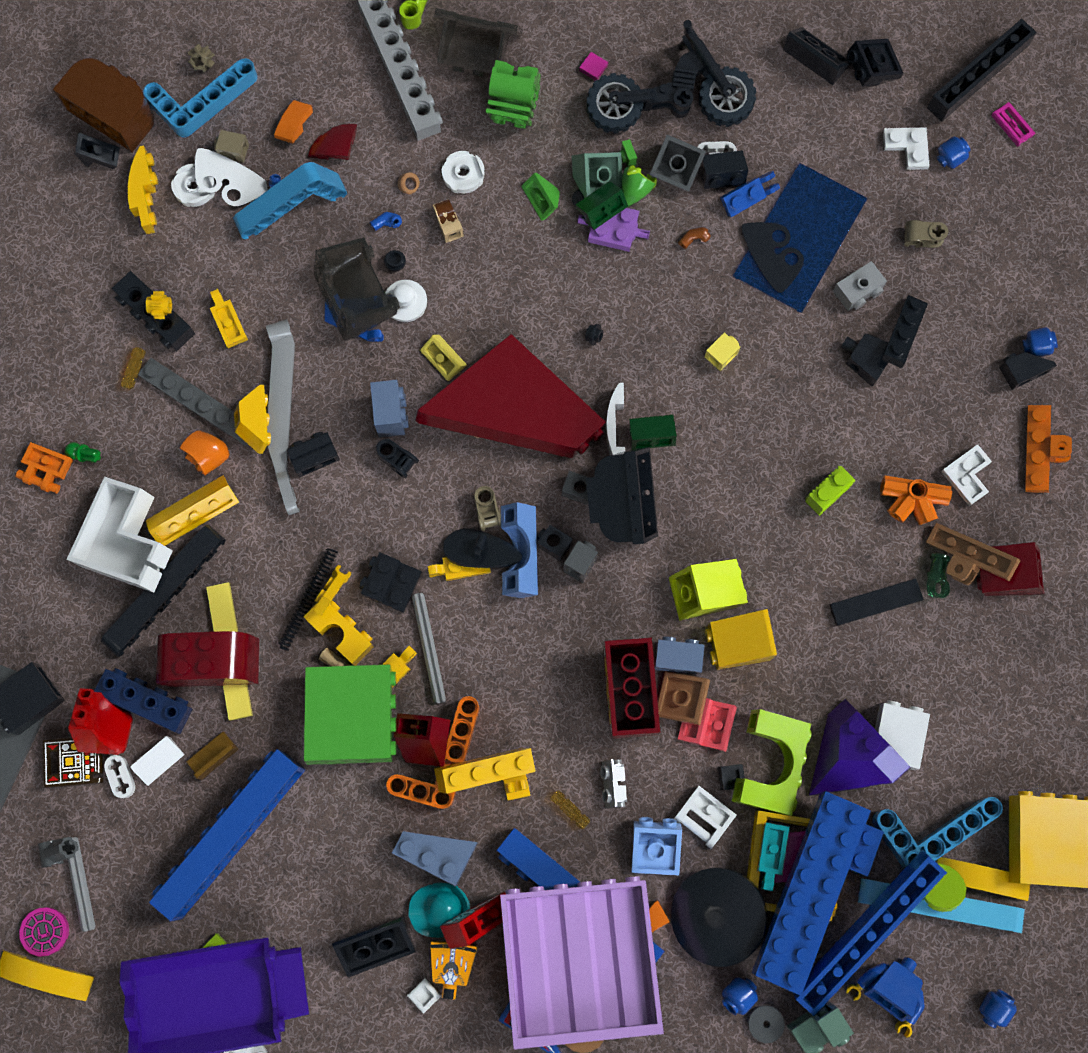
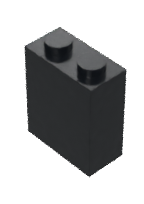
M29 663L0 685V719L2 720L0 725L7 733L20 735L65 701L39 664Z

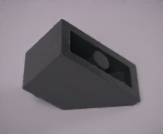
M1023 352L1019 355L1013 353L1003 359L1004 363L999 369L1010 388L1014 390L1051 372L1057 365L1054 361Z

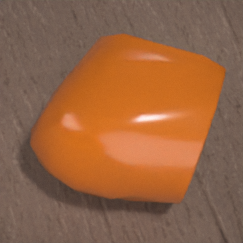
M200 430L189 435L180 446V449L187 453L185 458L193 463L196 470L202 472L204 476L225 462L230 455L224 441Z

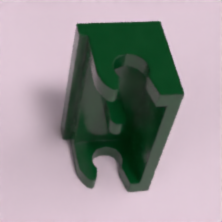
M611 181L575 204L577 210L584 215L581 217L583 221L591 226L593 230L628 207L622 189Z
M674 415L629 419L632 450L642 447L676 446L677 434Z

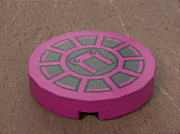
M37 908L30 912L22 921L19 930L20 941L24 949L32 955L39 957L52 955L64 946L69 935V923L65 915L54 908Z

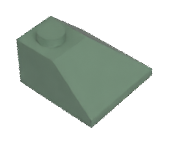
M621 152L572 155L573 179L584 198L609 181L622 189Z

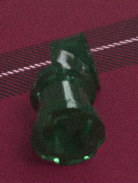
M931 553L930 571L926 575L928 577L926 590L931 598H945L950 592V585L946 575L950 556ZM937 582L941 585L940 594L935 590Z

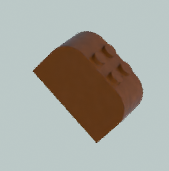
M87 58L76 62L53 88L65 110L130 152L136 149L154 124V113L137 82L130 76L125 77L121 75L120 71L113 65L107 66L97 59Z

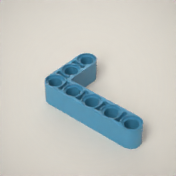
M246 58L240 59L183 106H180L158 83L147 84L144 87L143 94L150 107L178 136L188 137L257 81V72L251 60Z
M313 162L301 165L234 215L233 220L241 238L248 239V236L252 234H259L312 194L333 202L336 201V198L345 197L347 191L339 174Z
M995 797L979 799L917 843L897 814L890 809L877 811L873 815L872 822L875 828L884 831L883 840L900 865L905 869L909 864V856L911 854L917 856L921 850L936 861L998 818L1003 811V806ZM986 802H989L993 807L991 814L985 811L984 806ZM882 814H886L890 819L887 827H884L880 822ZM968 815H971L974 819V825L971 828L967 826L965 820ZM949 828H952L955 832V838L952 841L948 839L946 834ZM897 834H900L904 839L901 847H898L894 842ZM930 841L936 844V852L934 854H931L927 849Z

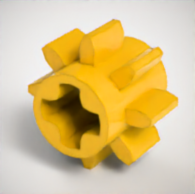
M153 291V295L146 298L147 313H151L154 319H165V315L172 312L171 297L164 295V291Z

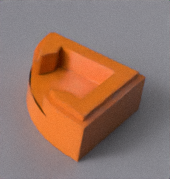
M658 900L655 901L649 908L652 932L670 922Z

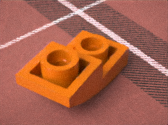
M293 100L279 121L274 138L293 144L303 132L302 124L313 113L312 105Z

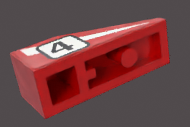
M502 892L455 916L440 926L449 949L469 946L503 922L501 895L506 893Z

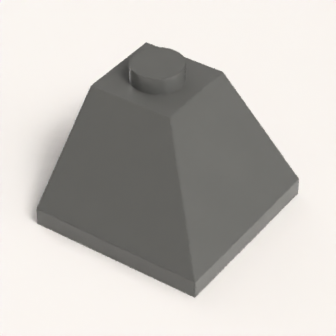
M667 134L650 172V176L689 192L706 151Z

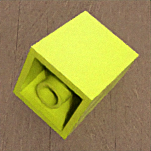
M737 559L690 565L669 577L679 621L738 608L748 603L747 592L743 585L741 569L738 566Z

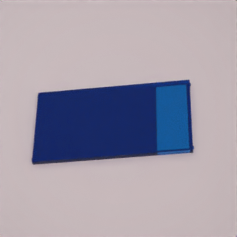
M799 163L765 221L766 223L783 225L789 230V243L782 248H775L774 252L781 254L782 250L787 248L799 250L804 258V264L799 274L783 293H779L766 280L748 249L733 276L802 313L868 198ZM776 230L773 232L772 238L775 242L780 243L785 240L786 235L783 231ZM788 253L785 256L787 264L795 265L798 263L799 258L795 253Z

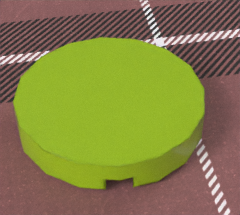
M939 864L947 873L922 900H925L928 903L927 906L933 910L940 912L953 911L961 905L966 897L965 882L956 870L950 866Z

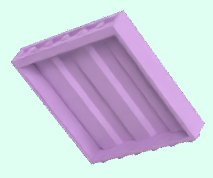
M640 877L625 878L626 882L616 883V879L601 880L602 885L593 886L592 882L588 881L577 883L578 887L568 888V884L553 885L554 890H544V886L529 888L530 892L520 893V889L505 890V895H501L514 1049L664 1034L646 880L640 881Z

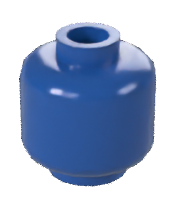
M953 136L938 147L939 156H937V160L942 167L947 165L949 168L955 169L969 158L971 149L964 138Z
M1047 327L1028 331L1026 339L1022 340L1024 351L1038 357L1051 355L1054 352V348L1058 347L1055 332L1050 331Z
M738 977L734 978L722 992V1003L733 1015H745L758 1001L757 987L748 978L745 980Z
M1000 989L989 991L979 1008L984 1016L982 1020L993 1028L997 1026L1007 1027L1017 1011L1014 998Z

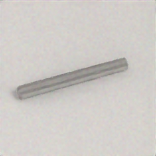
M416 593L412 595L433 701L435 704H442L446 702V696L426 601L423 593Z

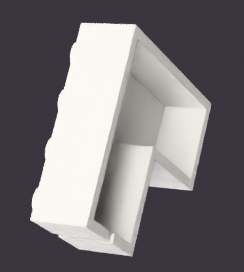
M104 477L67 560L82 568L154 593L162 576V573L159 571L160 569H165L172 553L171 549L161 543L138 536L154 497L141 488Z

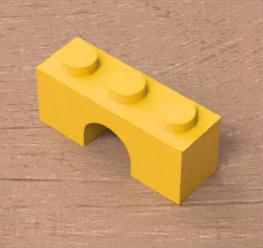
M333 600L322 616L314 612L316 604L304 618L322 636L333 627L341 628L344 632V638L336 649L351 664L356 666L374 647L370 643L373 639L364 630L359 632L354 628L357 623L348 615L343 617L338 612L340 607Z

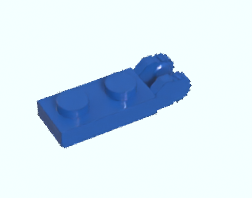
M774 171L767 172L760 177H755L720 197L727 215L733 217L763 200L767 195L779 190V183L771 184L763 189L761 184L774 178Z

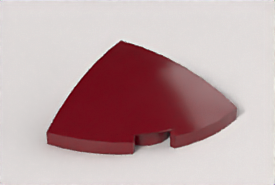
M357 124L338 125L320 135L311 146L308 157L329 160V158L349 160L351 147L355 140Z

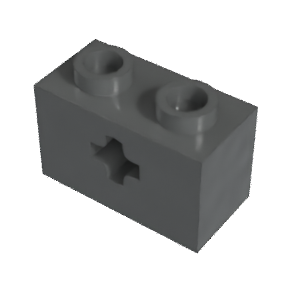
M578 541L564 563V573L584 583L597 561L598 552L595 550L596 547L587 541L583 543Z

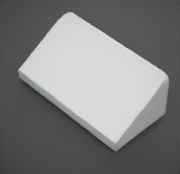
M166 736L131 765L130 768L149 786L185 754L171 737Z

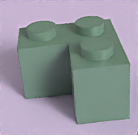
M829 1001L815 1016L807 1011L787 1025L788 1030L804 1053H819L824 1049L823 1045L829 1043L832 1047L843 1046L850 1040L849 1037L854 1034L838 1007Z

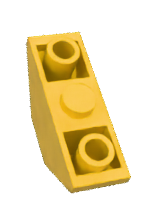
M264 385L257 386L239 401L234 411L235 433L258 454H263L271 442V434L267 432V426L269 425V413H266L268 395L264 392Z

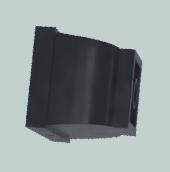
M650 447L636 448L604 457L597 464L594 476L586 478L590 524L599 523L604 536L613 542L645 544L658 537ZM646 490L650 491L649 495L646 494Z

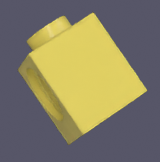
M723 333L706 350L704 357L721 371L738 354L740 350L739 343L733 336Z

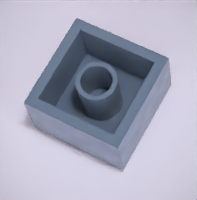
M397 380L371 382L374 426L379 438L405 435V428H409L406 409L403 408L407 407L404 388L399 387Z

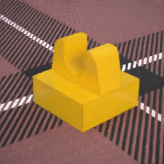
M526 774L503 780L508 801L530 796Z

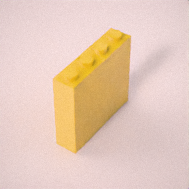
M1018 791V795L1009 796V883L1088 888V796H1084V800H1077V795H1062V798H1055V793H1040V797L1033 796L1031 791Z

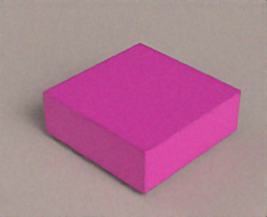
M590 52L579 67V71L596 81L607 68L608 62Z

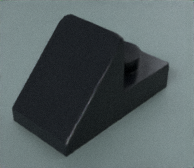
M81 133L77 134L74 154L86 167H89L93 162L111 169L117 167L120 147Z

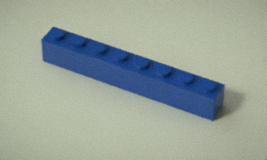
M515 828L497 849L500 853L498 858L507 866L511 863L518 868L516 873L525 881H528L529 878L537 884L535 887L544 886V890H554L553 885L568 884V888L578 887L577 883L580 882ZM653 942L656 963L664 953V950Z
M921 850L811 969L802 996L793 993L795 999L815 1016L947 872L926 852Z

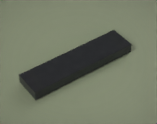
M915 578L835 602L829 606L836 626H840L923 601L924 598Z

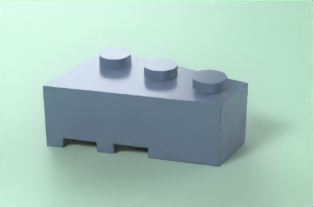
M403 831L392 854L457 886L478 842Z

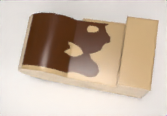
M447 199L433 204V210L445 242L448 243L464 237L463 228L456 213H454L450 200Z

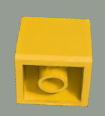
M768 609L709 623L708 629H705L706 640L708 643L711 642L713 651H710L711 664L716 665L717 670L771 661L777 655Z

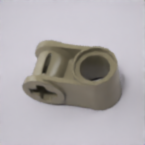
M908 221L905 223L904 245L906 247L915 245L916 248L940 247L948 235V228L941 222Z
M488 486L479 487L474 495L481 531L497 525L501 527V514L494 491ZM483 493L491 496V499L486 503L479 500V496Z

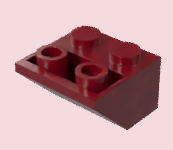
M397 713L394 738L405 762L443 767L450 720L434 716Z

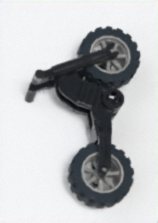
M685 20L683 23L685 35L682 36V41L678 44V48L680 50L687 49L688 53H685L680 58L673 72L672 82L651 89H640L639 85H636L632 78L628 79L624 74L616 75V73H610V76L603 75L600 80H596L593 86L590 87L586 108L590 121L594 122L598 129L602 128L604 132L609 133L611 131L613 134H617L622 130L625 132L629 130V127H633L640 118L642 111L668 108L675 117L683 118L690 112L695 79L699 74H702L705 79L699 92V106L702 108V114L706 115L710 122H715V125L731 127L732 124L738 125L742 120H746L751 113L756 101V87L753 86L752 78L749 79L745 71L741 72L739 68L734 67L732 69L729 66L721 69L720 64H717L704 42L699 39L692 27L691 21ZM741 92L743 100L734 97V95ZM602 95H604L609 100L606 102H599L600 97ZM713 100H719V106ZM732 102L740 104V106L733 109ZM728 105L729 110L721 109ZM608 106L606 113H603L600 107ZM615 112L617 117H610L609 114Z

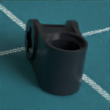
M382 439L376 445L378 458L405 479L411 467L419 462V459L411 452L403 449L390 439ZM385 447L393 449L390 455L381 454V450Z

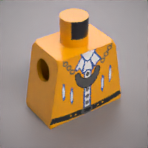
M431 941L433 983L443 984L441 998L456 999L457 985L467 986L478 945L449 949L447 942Z

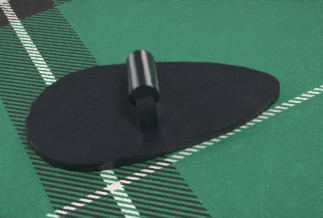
M463 528L456 530L448 535L444 541L443 551L445 557L451 563L458 566L501 568L517 564L522 560L521 553L513 545L496 536L476 529Z

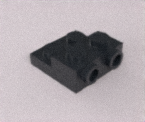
M888 38L855 41L847 50V61L853 64L855 79L860 81L862 87L876 86L883 80L900 79L904 74Z
M379 552L378 556H373L369 563V568L372 569L369 576H364L360 583L359 589H362L361 594L366 598L404 613L422 571Z

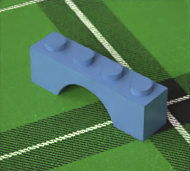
M518 502L501 506V528L509 535L513 546L522 555L521 562L511 565L507 571L502 573V595L517 598L538 595L536 506Z

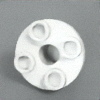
M412 280L397 281L390 285L384 294L385 310L394 320L400 322L414 321L424 314L427 307L425 290L420 284Z

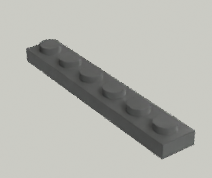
M150 357L138 373L140 378L242 445H247L235 433L234 411Z

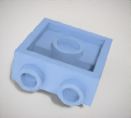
M641 817L639 821H634L632 873L679 875L682 839L681 823H677L672 818H665L663 822H653V819L649 817Z

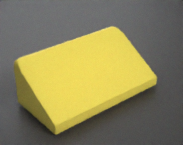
M432 335L420 349V352L447 381L451 380L467 366L440 335Z

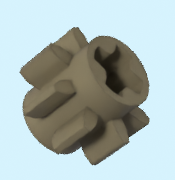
M197 44L194 49L188 52L191 56L188 63H191L195 71L202 69L203 72H206L208 67L211 68L215 64L212 61V57L215 54L208 49L209 46L201 47L200 44Z

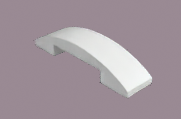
M619 383L615 388L607 413L606 440L610 455L625 451V447H616L615 410H623L624 383Z

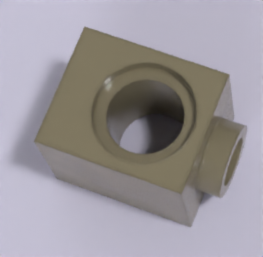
M221 130L219 137H216L214 141L216 152L233 161L244 163L249 147L246 135Z

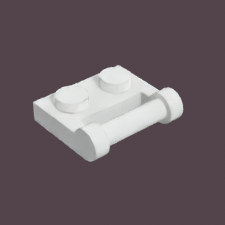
M698 786L674 819L677 823L681 822L706 842L705 845L712 849L736 817V814L702 787ZM689 810H692L715 828V832L711 835L686 814Z

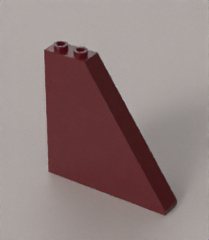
M512 334L419 408L415 419L418 424L568 458H573L578 453L582 455L588 449L589 443L592 440L595 442L599 440L604 434L603 428L606 424L593 409Z

